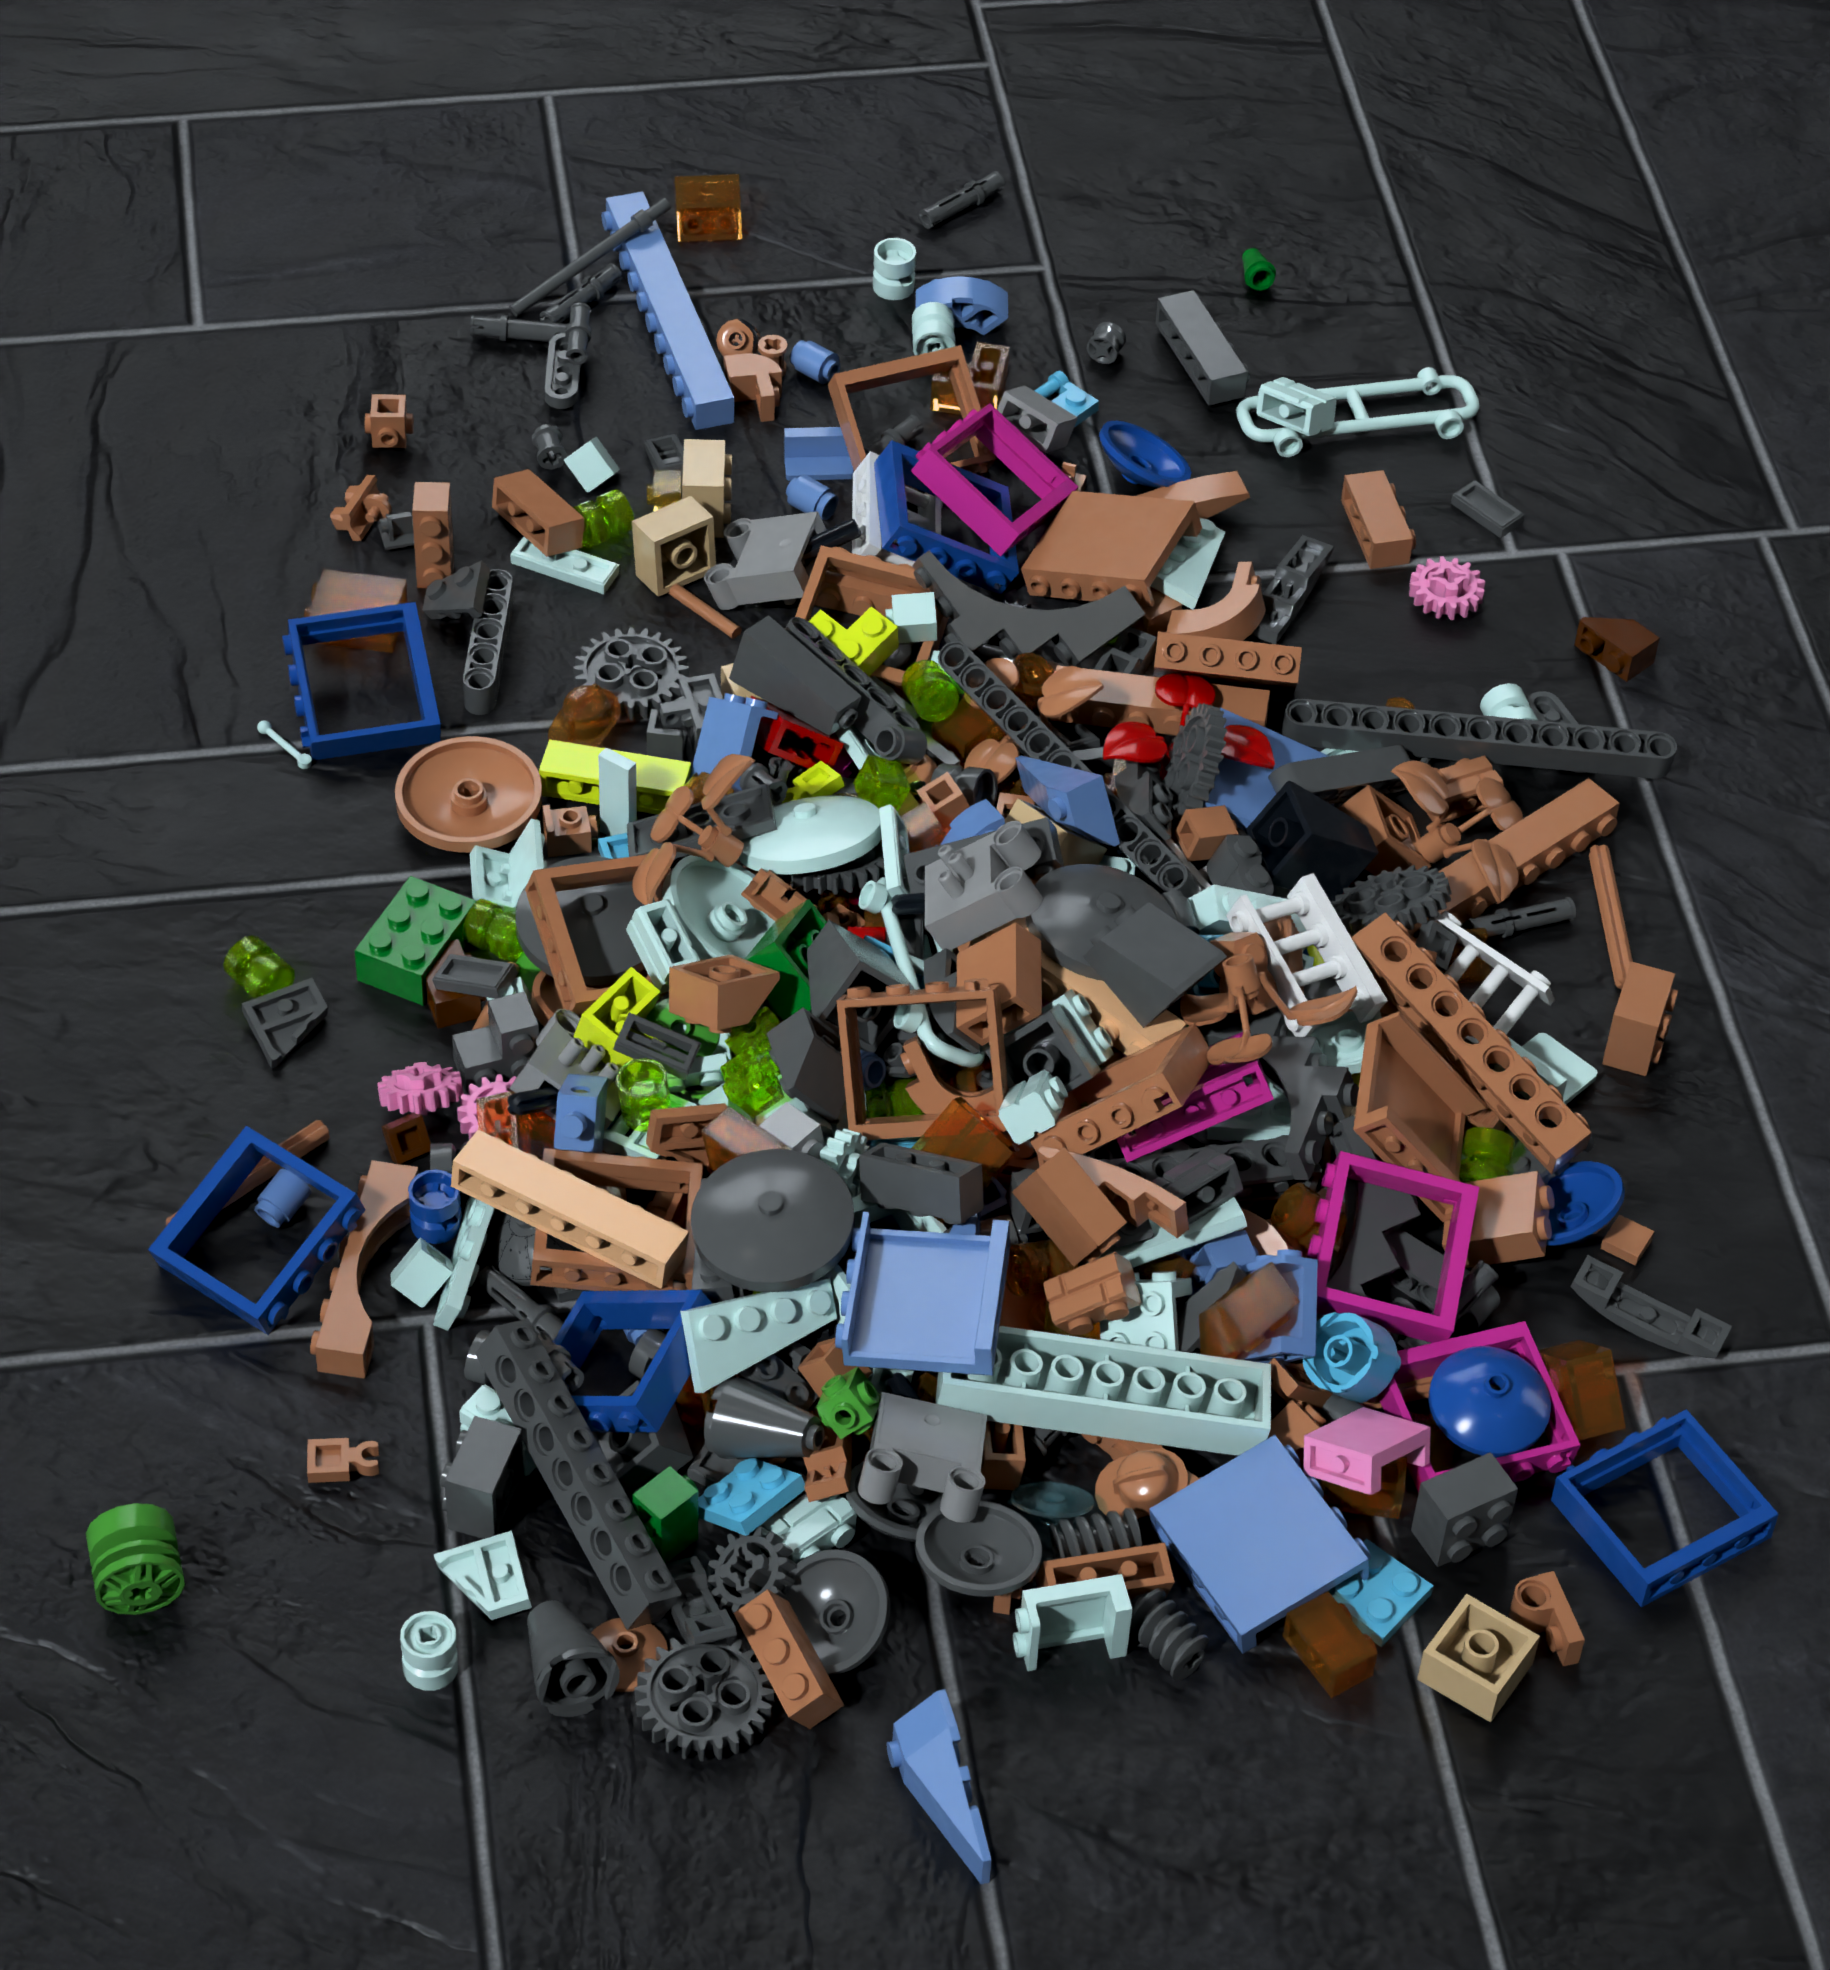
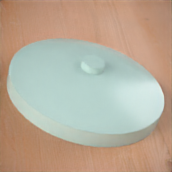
M833 795L802 798L774 806L777 830L741 840L744 843V848L738 859L744 866L752 870L759 871L762 868L766 872L771 870L774 874L784 875L817 872L843 865L863 856L872 850L882 839L879 809L871 802L860 798Z
M690 855L680 860L666 876L662 888L663 900L670 899L692 943L691 948L696 951L700 959L706 960L730 954L745 959L775 922L763 911L754 908L741 895L755 875L737 863L730 867H725L715 859L709 862L704 858Z

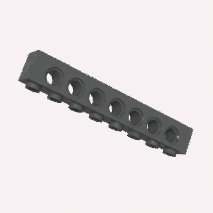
M1289 1135L1257 1141L1245 1140L1241 1143L1227 1145L1213 1144L1204 1148L1189 1150L1174 1149L1166 1153L1144 1155L1128 1163L1125 1158L1099 1159L1144 1179L1153 1181L1157 1177H1163V1174L1209 1147L1218 1151L1219 1154L1223 1153L1232 1157L1236 1162L1243 1186V1192L1235 1196L1239 1205L1313 1195L1322 1174L1320 1164H1316L1310 1180L1294 1179L1284 1154ZM1034 1169L1013 1172L1005 1195L1019 1235L1044 1231L1012 1193L1014 1189L1035 1171Z
M529 1319L495 1326L475 1355L514 1426L522 1429V1440L620 1619L627 1630L659 1622L681 1597V1591Z

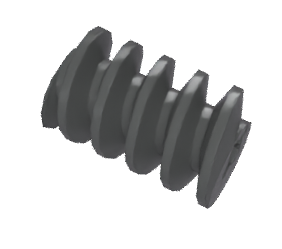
M1125 1508L1121 1517L1116 1511H1109L1106 1514L1105 1520L1098 1513L1092 1514L1089 1524L1083 1516H1077L1074 1519L1073 1527L1067 1519H1061L1058 1522L1057 1530L1052 1523L1050 1524V1540L1054 1559L1142 1546L1139 1524L1132 1508Z
M1162 1588L1137 1595L1130 1600L1133 1609L1130 1633L1138 1636V1641L1143 1647L1149 1648V1653L1154 1659L1160 1660V1665L1166 1671H1171L1170 1675L1175 1681L1188 1678L1202 1664L1205 1654L1204 1650L1209 1643V1638L1205 1634L1195 1637L1198 1632V1627L1195 1623H1189L1184 1626L1188 1616L1184 1611L1173 1614L1177 1604L1173 1600L1163 1602L1166 1592Z

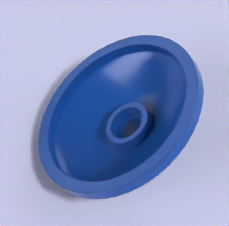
M1108 421L1102 426L1099 432L1102 448L1114 467L1130 483L1150 488L1169 487L1177 482L1190 479L1191 470L1186 460L1160 437L1137 425L1123 421Z
M1599 1162L1569 1163V1167L1560 1175L1548 1181L1546 1186L1549 1185L1552 1188L1554 1208L1549 1209L1552 1236L1551 1239L1547 1240L1546 1246H1565L1580 1242L1593 1236L1611 1222L1622 1206L1625 1197L1624 1184L1615 1169Z
M1474 1346L1459 1350L1451 1354L1439 1365L1429 1387L1430 1411L1440 1430L1459 1447L1481 1456L1491 1452L1494 1457H1502L1527 1450L1542 1436L1550 1418L1551 1400L1544 1380L1526 1360L1505 1349L1491 1346ZM1490 1384L1498 1386L1501 1390L1493 1389Z

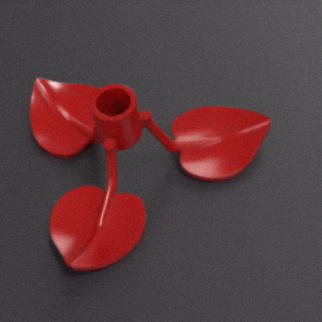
M1167 674L1160 677L1155 685V694L1162 702L1170 706H1183L1180 725L1185 726L1186 715H1189L1190 708H1197L1199 703L1212 706L1215 700V691L1212 685L1204 678L1196 675ZM1123 722L1116 725L1108 733L1103 748V760L1123 759L1140 763L1160 761L1162 766L1160 777L1163 780L1167 775L1165 766L1170 762L1169 752L1172 751L1174 742L1167 747L1164 737L1156 736L1155 730L1151 726L1140 722ZM1229 725L1225 727L1227 729L1224 736L1226 745L1221 751V755L1224 758L1274 769L1275 760L1270 742L1261 731L1244 725Z

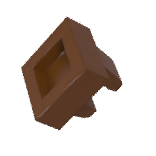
M413 1112L381 1126L391 1159L394 1163L401 1164L430 1151L431 1142L421 1114Z

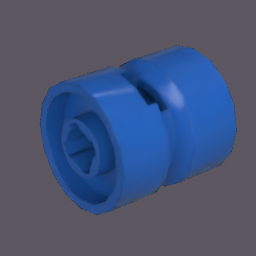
M437 1169L426 1170L417 1174L411 1180L408 1187L412 1232L418 1239L421 1237L431 1244H440L452 1240L458 1234L462 1222L460 1191L451 1187L452 1174Z

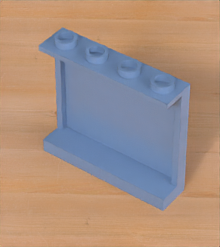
M1220 707V710L1224 711L1223 718H1226L1223 728L1229 725H1244L1261 731L1270 742L1275 760L1273 770L1223 758L1219 762L1218 768L1220 773L1215 777V787L1209 793L1208 802L1203 801V808L1225 805L1237 827L1245 830L1276 795L1268 779V776L1275 769L1287 763L1328 757V755Z
M863 1211L861 1227H854L852 1234V1252H856L855 1259H848L846 1281L847 1284H851L850 1291H843L841 1298V1315L845 1316L844 1324H837L835 1346L842 1349L844 1366L993 1376L1011 1247L1009 1221L993 1220L991 1236L875 1229L870 1227L869 1212Z
M1276 1435L1269 1437L1149 1508L1151 1528L1161 1542H1165L1168 1552L1242 1654L1257 1646L1256 1634L1356 1573L1360 1575L1363 1581L1369 1578V1560L1371 1555L1366 1545L1360 1538H1352L1346 1530L1347 1523L1337 1507L1333 1506L1330 1508L1322 1498L1324 1493L1318 1481L1314 1477H1307L1299 1467L1301 1463L1294 1449L1288 1444L1283 1446Z

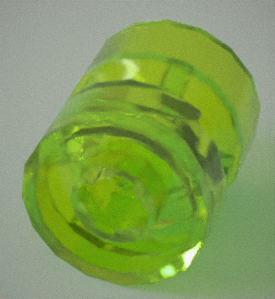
M617 489L597 496L595 502L588 500L573 507L585 518L582 544L587 548L608 541L610 536L617 537L631 531L632 521L635 520L627 498Z
M921 660L907 668L902 678V688L917 714L929 722H939L951 716L958 706L959 694L941 665L932 660Z
M484 898L476 901L463 925L462 939L464 943L484 951L490 948V952L494 953L496 957L508 962H515L523 952L516 934V912L510 910L505 912L503 906Z
M251 935L238 941L229 950L223 963L226 974L240 987H244V990L253 999L293 985L295 979V970L278 954H275L258 936Z
M649 1058L633 1059L619 1069L616 1083L622 1119L631 1129L647 1132L651 1110L672 1108L666 1070L661 1063Z
M917 1077L894 1080L890 1088L882 1082L877 1088L864 1090L866 1094L867 1118L924 1114L905 1089L907 1084L917 1079Z
M1474 1127L1468 1129L1462 1148V1154L1465 1159L1461 1160L1459 1180L1465 1183L1508 1176L1509 1170L1505 1166L1512 1163L1516 1144L1515 1139L1503 1131L1492 1128Z

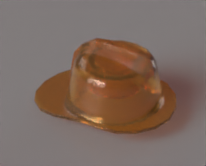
M595 683L574 688L566 695L562 709L548 730V742L550 739L600 747L620 717L621 705L618 698L609 690L603 689Z

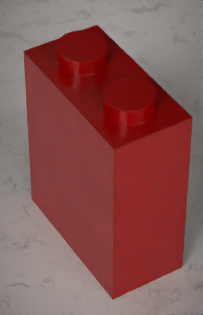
M751 696L752 699L761 700L757 697ZM768 702L766 709L778 712V718L775 720L761 717L755 743L768 753L808 769L819 761H823L833 769L844 743L832 734L829 736Z

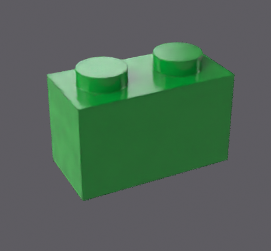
M671 1466L667 1467L632 1494L633 1507L664 1563L670 1562L698 1540V1488L688 1476H681Z

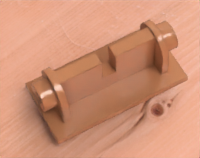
M762 868L741 893L754 908L763 911L774 921H777L808 900L797 891L788 900L783 895L790 885L771 870L766 872Z

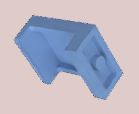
M725 693L724 700L709 697L689 782L704 785L718 762L727 755L738 754L751 757L761 717L777 720L779 713L767 710L768 702L757 699L745 698ZM741 776L728 790L729 792L742 791L740 787Z
M1284 1249L1278 1250L1277 1256L1259 1255L1255 1257V1262L1241 1265V1269L1248 1275L1258 1276L1260 1279L1258 1341L1237 1346V1359L1268 1364L1273 1358L1293 1362L1316 1356L1318 1259L1302 1257V1251Z

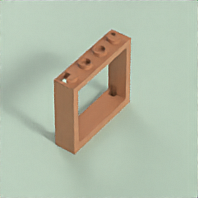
M961 345L833 375L828 383V388L854 471L866 457V453L847 395L849 393L948 371L962 418L964 419L973 409L977 412L981 410ZM974 436L970 439V444L975 457L951 462L950 464L982 476L988 472V469L996 460V456Z
M821 545L795 617L809 621L827 570L913 593L931 591L929 588L924 589L917 582L913 573L915 569L908 564L896 565L882 561L876 556H861L850 553L841 547L830 548ZM936 606L937 640L923 641L913 671L908 672L880 665L869 676L870 678L873 676L877 677L885 685L892 687L896 694L905 701L919 704L927 682L924 673L932 651H938L944 633L943 630L946 628L949 617H944Z
M646 855L533 870L525 891L562 1007L576 1013L580 1018L609 988L587 991L556 892L633 881L635 872ZM669 868L655 892V902L663 900V883L671 868ZM667 992L662 993V994H659V997H658V999H657V1002H658V1001L660 1000V998H661L664 994H666Z
M984 978L965 980L962 987H949L948 981L925 983V989L910 990L909 984H894L886 986V992L871 993L870 987L848 988L847 994L842 995L836 1000L849 1130L862 1133V1136L867 1137V1140L1007 1131L998 1117L999 1109L1008 1092L999 984L988 985V979ZM986 1000L995 1110L866 1117L856 1008Z
M1194 1023L1102 1068L1093 1078L1068 1092V1097L1064 1100L1065 1103L1055 1126L1040 1134L1036 1132L1035 1137L1029 1139L1036 1153L1039 1148L1045 1146L1058 1150L1065 1147L1068 1152L1083 1155L1182 1107L1210 1065L1206 1056L1210 1047L1197 1025ZM1167 1092L1173 1103L1164 1107L1159 1097L1164 1096ZM1086 1101L1088 1106L1082 1108L1080 1104Z
M544 1148V1162L561 1170H566L575 1177L592 1185L688 1194L685 1230L689 1231L686 1257L665 1286L660 1289L586 1252L546 1248L547 1233L536 1228L530 1285L588 1291L691 1290L695 1253L691 1228V1210L696 1194L700 1189L703 1163ZM540 1267L552 1268V1271L540 1270ZM674 1280H685V1283H679V1282H673V1281H674Z

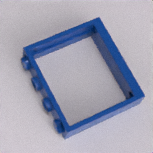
M891 440L874 462L882 549L912 561H916L930 550L947 571L956 578L1001 595L1019 573L1016 545L1000 557L990 546V554L909 523L905 484L933 496L936 495L911 472L912 468L919 461L915 457L919 451ZM952 465L1013 522L1007 486ZM895 539H897V543L900 546L892 544L895 541Z
M416 602L288 619V635L282 636L285 656L292 655L293 664L288 665L291 686L298 685L299 695L294 696L297 717H304L305 726L300 727L301 742L303 748H310L312 761L441 741V723ZM404 631L421 721L319 735L302 645Z
M245 1126L149 1247L148 1251L160 1267L269 1335L281 1318L283 1320L286 1319L289 1308L298 1296L304 1294L311 1287L314 1276L322 1265L329 1262L335 1256L339 1243L349 1231H353L358 1226L356 1222L366 1209L355 1192L255 1130ZM263 1156L333 1198L336 1202L255 1304L184 1259V1256Z
M702 1290L582 1291L554 1339L556 1345L566 1348L571 1355V1361L579 1369L603 1329H670L632 1396H572L591 1431L601 1433L659 1431L691 1374L680 1311L712 1304Z
M1687 1409L1669 1419L1661 1418L1653 1427L1642 1433L1634 1432L1628 1435L1622 1443L1609 1450L1604 1448L1597 1451L1588 1461L1576 1467L1573 1465L1568 1466L1566 1472L1556 1477L1551 1497L1554 1505L1640 1607L1653 1602L1772 1538L1779 1515ZM1679 1447L1740 1518L1643 1568L1583 1496Z

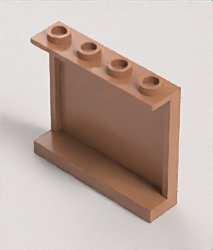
M1072 491L1021 568L1029 595L1093 602L1126 586L1140 606L1153 607L1154 600L1150 586L1182 536L1197 537L1202 530L1195 501Z
M1158 631L1154 677H1162L1172 673H1179L1181 675L1191 674L1202 677L1212 684L1294 693L1299 679L1302 647Z
M1400 1011L1368 1023L1353 1130L1386 1163L1461 1182L1459 1174L1465 1118L1469 1114L1485 1109L1486 1103ZM1419 1197L1442 1222L1451 1219L1453 1205Z

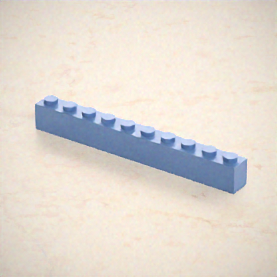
M644 192L606 198V211L601 214L604 230L610 231L611 235L630 222L631 216L641 209L645 211L650 208ZM654 220L653 226L643 233L638 231L614 248L613 251L619 252L620 267L622 271H627L629 288L631 292L636 291L638 309L640 312H645L647 330L649 333H654L656 351L658 354H663L665 372L673 377V389L675 395L682 398V409L685 418L690 417L695 430L734 423L733 393L656 220Z

